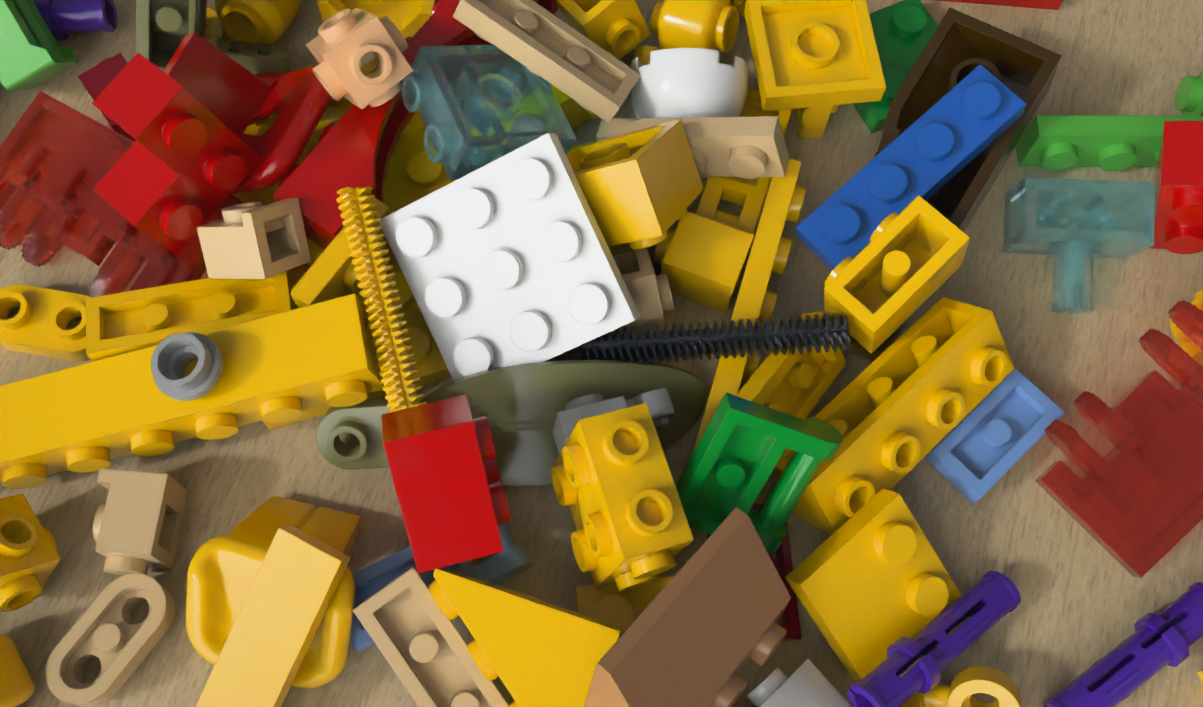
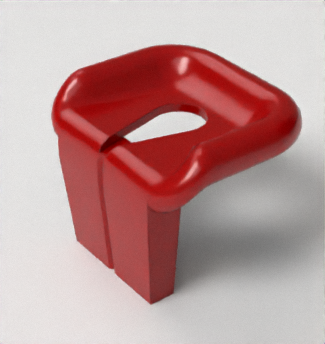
M196 33L185 35L163 72L189 91L262 158L232 194L263 190L276 184L298 161L331 101L332 96L326 91L312 71L317 65L287 73L264 72L253 74ZM279 111L277 120L263 135L253 136L244 133L247 126Z

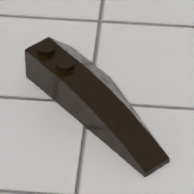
M949 7L890 104L875 157L976 67L982 65L1021 98L1026 103L1023 115L926 201L964 232L1049 91L1062 55ZM910 317L872 354L851 335L850 347L847 344L846 351L871 364L895 342Z

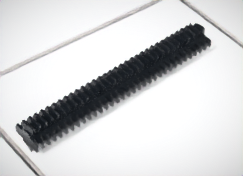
M832 313L830 319L827 314H823L821 320L818 314H815L813 321L809 315H806L804 322L801 315H798L796 323L792 316H789L787 323L784 316H782L779 324L775 317H772L771 324H769L766 317L762 325L760 320L755 318L754 326L750 319H747L746 326H744L742 319H739L737 327L733 320H730L729 327H727L725 320H722L721 328L718 327L717 321H714L713 328H710L709 322L705 321L704 329H702L700 322H697L696 329L693 328L692 322H689L688 330H685L684 324L681 323L680 330L678 331L675 323L672 324L671 331H669L667 324H664V331L662 332L660 331L659 324L656 325L655 332H652L651 325H648L646 333H644L643 326H640L639 333H636L635 327L631 326V334H628L627 328L623 327V334H620L617 328L615 329V335L608 332L607 335H602L582 344L581 360L638 362L640 360L642 362L650 360L651 363H654L657 359L659 362H662L664 359L670 362L673 358H675V361H679L680 358L687 361L688 357H691L693 361L696 357L703 360L705 356L709 360L712 359L713 355L716 356V359H719L721 354L722 356L724 355L725 359L729 357V354L736 358L738 353L743 358L746 352L750 357H753L754 351L760 357L763 351L766 353V356H769L771 349L775 356L778 355L779 349L783 352V355H786L788 348L793 355L795 354L796 347L800 354H803L805 347L808 350V354L812 353L813 346L817 353H820L821 346L825 349V353L828 352L830 345L834 352H837L839 344L843 352L846 350L847 344L850 347L849 325L844 313H840L838 318L835 313Z

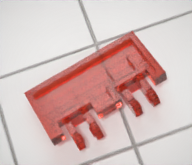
M40 91L0 145V211H2L0 213V246L8 250L11 248L15 249L24 240L25 243L22 244L23 249L21 252L23 254L21 257L38 267L41 265L45 266L48 262L50 263L51 259L55 257V253L59 252L62 246L100 266L114 244H116L98 270V275L90 283L89 296L91 297L121 293L127 288L144 262L147 264L130 287V291L198 280L206 271L198 232L183 250L175 256L134 227L93 190L96 184L130 148L134 141ZM231 194L207 222L213 219H223L222 208L243 202Z
M1179 300L1169 310V318L1172 319L1177 328L1183 331L1190 340L1203 350V312L1196 305H1192L1185 300ZM1154 328L1149 329L1140 338V346L1179 385L1175 388L1156 370L1151 371L1140 379L1111 408L1094 393L1084 391L1075 400V407L1114 447L1102 457L1080 437L1074 428L1061 422L1059 419H1055L1045 428L1046 435L1085 475L1080 479L1060 460L1050 465L1035 480L1133 577L1140 578L1203 519V362L1201 364L1196 362L1178 344H1175L1169 336Z

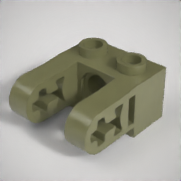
M136 0V54L139 52L162 71L166 69L167 64L185 35L196 33L253 74L264 72L287 73L291 71L292 53L287 49L268 44L206 36L207 0Z

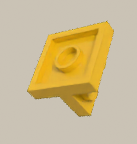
M866 0L746 1L744 14L763 111L794 109L800 139L822 137L830 114L837 112L838 105L881 101L886 90V83Z

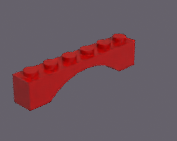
M438 0L431 12L430 18L414 36L405 38L409 48L402 54L413 69V72L400 81L402 89L399 93L377 107H371L369 104L361 109L353 104L339 121L331 122L323 130L318 144L300 165L293 166L280 180L278 189L273 194L275 201L298 198L306 238L323 249L327 248L344 227L342 222L345 219L340 216L343 212L338 208L341 204L336 200L341 195H338L337 191L345 187H373L370 195H375L376 199L384 203V186L389 160L401 132L417 109L443 84L466 69L495 56L505 54L495 45L481 39L473 30L453 18L460 0ZM533 0L553 15L558 10L555 0Z

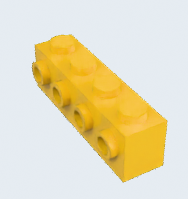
M942 297L813 417L823 420L836 428L842 435L843 442L834 457L829 461L823 460L793 509L797 517L832 535L882 488L891 490L1014 370L992 310ZM786 448L773 469L772 474L776 481L793 455V450Z

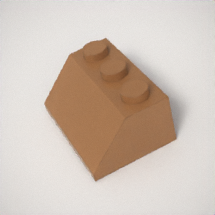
M736 507L596 665L584 707L733 706L748 683L739 676L741 671L751 659L762 667L786 635L787 630L780 626L778 621L791 599L747 514Z

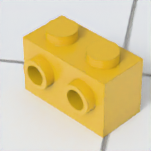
M918 195L900 214L893 212L887 216L872 233L870 243L854 259L849 256L832 270L824 282V312L830 317L832 313H835L837 318L840 316V313H844L848 320L849 334L872 354L962 265L970 237Z

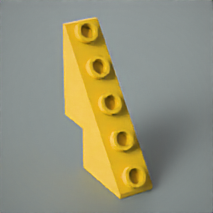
M447 567L434 570L433 576L435 580L428 585L431 596L450 621L460 616L475 639L467 645V648L477 667L490 682L500 677L515 701L507 707H584L596 665L618 640L621 631L620 626Z

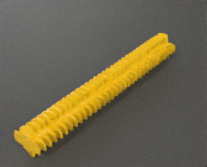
M345 187L337 191V194L341 196L336 200L341 204L338 206L339 210L343 212L340 216L345 219L342 224L347 227L344 229V232L349 235L346 237V240L350 242L348 248L353 250L350 253V256L355 258L352 260V264L357 266L354 268V272L358 273L355 278L360 281L357 286L363 289L359 294L365 297L361 302L367 305L363 310L369 313L365 316V319L371 321L367 324V327L372 329L369 335L374 337L371 343L376 345L373 351L377 353L375 359L379 362L377 367L381 370L379 372V375L383 378L381 383L386 386L383 388V391L388 394L385 396V399L388 400L387 407L390 408L391 412L427 404L426 402L418 401L425 396L424 393H416V391L423 388L422 385H414V383L421 380L420 377H412V375L419 371L418 369H410V367L416 364V361L409 362L408 360L414 356V353L407 354L406 352L412 348V345L405 346L404 344L410 340V337L403 338L402 336L408 332V329L401 330L400 328L406 324V321L399 322L398 319L402 318L404 313L397 314L396 311H399L402 305L395 306L394 303H398L400 297L393 298L392 296L397 295L398 289L391 290V287H395L396 281L389 282L390 279H393L394 273L387 274V272L391 271L390 269L393 267L392 265L385 266L391 259L390 257L383 258V256H387L386 253L389 251L388 249L381 250L385 248L387 243L386 241L379 242L383 240L385 235H377V233H381L383 227L376 226L379 225L381 219L376 218L379 211L375 210L377 203L373 202L375 195H370L373 187Z

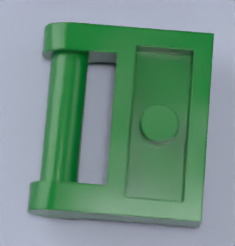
M726 392L675 485L689 527L712 535L737 507L749 516L766 551L769 553L775 552L787 534V529L784 525L822 461H829L836 454L843 442L842 435L836 428L823 420L813 417L803 420ZM785 449L793 450V455L761 509L748 513Z

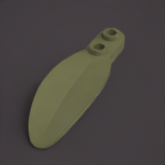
M563 360L519 364L471 374L439 387L418 401L432 403L466 394L472 419L487 415L502 484L511 486L552 485L551 468L556 466L555 460L559 455L552 432L557 413L565 411L564 406L568 402L590 394H601L604 400L624 396L626 401L652 390L667 388L675 414L667 417L669 421L668 426L656 429L662 449L664 450L678 440L697 420L702 412L706 394L705 388L698 377L687 370L671 365L619 360ZM385 397L367 398L365 401L353 406H331L320 422L316 433L317 446L323 457L331 464L348 470L389 467L383 445L381 419L382 414L391 412L390 408L387 407L388 400ZM344 432L354 434L359 439L360 445L348 446L340 440L339 434Z

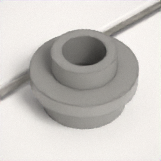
M195 332L177 333L168 336L158 344L151 358V370L155 384L164 394L178 401H193L208 394L219 382L224 367L223 355L217 344L207 336ZM198 360L194 370L184 377L185 367L191 361Z

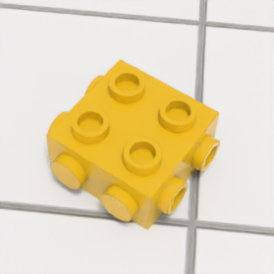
M647 403L578 420L555 460L556 466L551 468V480L556 498L562 507L569 505L577 531L571 534L572 549L576 562L583 573L590 571L595 588L616 582L618 591L621 593L651 584L658 580L657 574L676 566L674 556L694 539Z

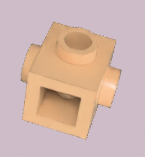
M349 8L344 9L331 16L318 28L319 35L306 44L319 63L312 71L335 101L345 97L361 109L369 104L371 107H377L392 99L402 89L400 81L413 72V69L402 54L409 48L408 44L395 24L387 16L378 19L376 15L359 8H355L352 11ZM367 52H372L375 58L360 68L361 57Z

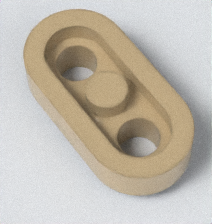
M139 573L123 575L108 584L51 652L46 664L45 676L52 694L63 702L87 707L102 704L112 698L171 626L175 614V603L169 589L152 577ZM147 601L150 607L147 618L139 624H133L131 619L133 609L139 603ZM99 658L101 672L94 681L87 683L84 678L85 667L93 659Z

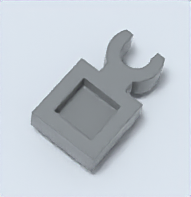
M667 388L652 390L626 401L624 396L604 400L601 394H590L568 402L564 406L565 411L557 413L552 432L558 453L562 450L578 420L647 403L655 429L668 426L669 421L667 417L673 416L675 411Z

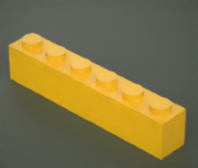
M354 293L201 333L210 338L220 348L224 367L217 385L208 394L193 401L175 400L164 394L155 384L151 370V358L158 345L1 385L0 481L7 488H33L45 484L47 476L69 470L78 473L95 472L109 467L111 459L131 454L137 456L162 455L172 451L175 448L174 443L197 437L203 440L228 438L237 434L239 431L238 427L259 421L272 424L294 421L303 415V410L325 404L333 407H347L359 404L368 398V393L380 391L386 387L381 383L383 378L379 375L381 370L377 367L378 360L375 359L377 353L373 351L376 345L371 343L374 337L369 335L372 329L367 327V324L371 321L365 319V316L369 314L363 310L366 306ZM198 360L191 361L185 367L184 377L194 370Z

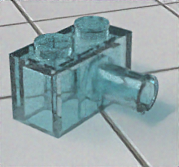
M1025 177L1005 194L1003 253L1048 255L1049 258L1054 259L1053 304H1051V311L1064 313L1065 309H1069L1070 314L1093 312V259L1099 257L1125 259L1154 245L1155 183Z

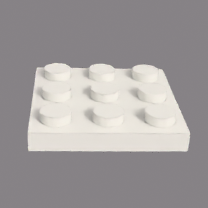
M547 133L397 210L382 218L379 222L380 226L383 227L382 230L453 381L496 368L547 361L640 318V314L556 133Z

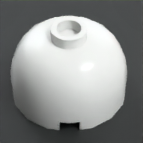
M672 48L650 52V64L642 66L638 57L632 60L631 69L640 74V77L630 91L632 109L636 118L739 117L745 107L748 90V65L743 58L735 56L733 67L719 63V51Z

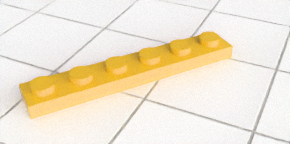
M789 158L785 177H771L730 319L734 321L736 327L739 319H742L744 326H746L747 319H750L754 326L755 318L760 320L761 325L766 317L770 323L778 293L766 290L771 272L783 274L792 244V239L781 237L786 220L794 223L797 222L807 189L796 185L801 161ZM755 351L753 357H750L746 352L743 358H741L739 353L736 358L729 354V357L726 359L721 354L693 452L726 392L736 396L740 383L746 384L757 370L761 356L758 357Z

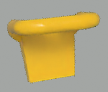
M272 495L236 525L229 535H219L202 544L192 558L187 573L186 629L196 651L211 664H216L279 527L290 524L349 556L360 532L361 516L325 507L316 508L312 504ZM346 567L291 686L312 688L325 685L333 681L346 665L351 636L352 610L355 600V580L348 567Z

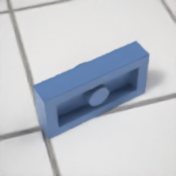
M1015 368L925 459L972 504H975L1065 412Z

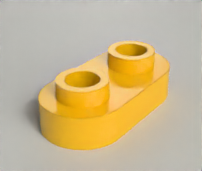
M22 284L1 288L0 345L16 352L77 362L90 360L86 354V298L91 297ZM20 307V311L15 317L7 319L13 310ZM82 316L81 322L77 327L66 330L68 323L73 318Z

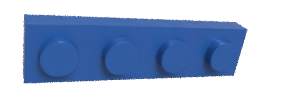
M979 65L796 227V236L831 270L849 256L854 259L870 243L872 233L887 216L893 212L900 214L918 195L927 201L1023 115L1026 103L982 65Z

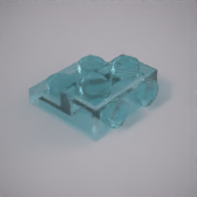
M495 45L420 46L411 66L413 72L403 79L402 98L404 105L409 112H420L426 126L424 134L426 154L431 162L443 163L450 180L460 179L547 133H556L566 155L577 139L549 83L542 77L531 73L524 65Z

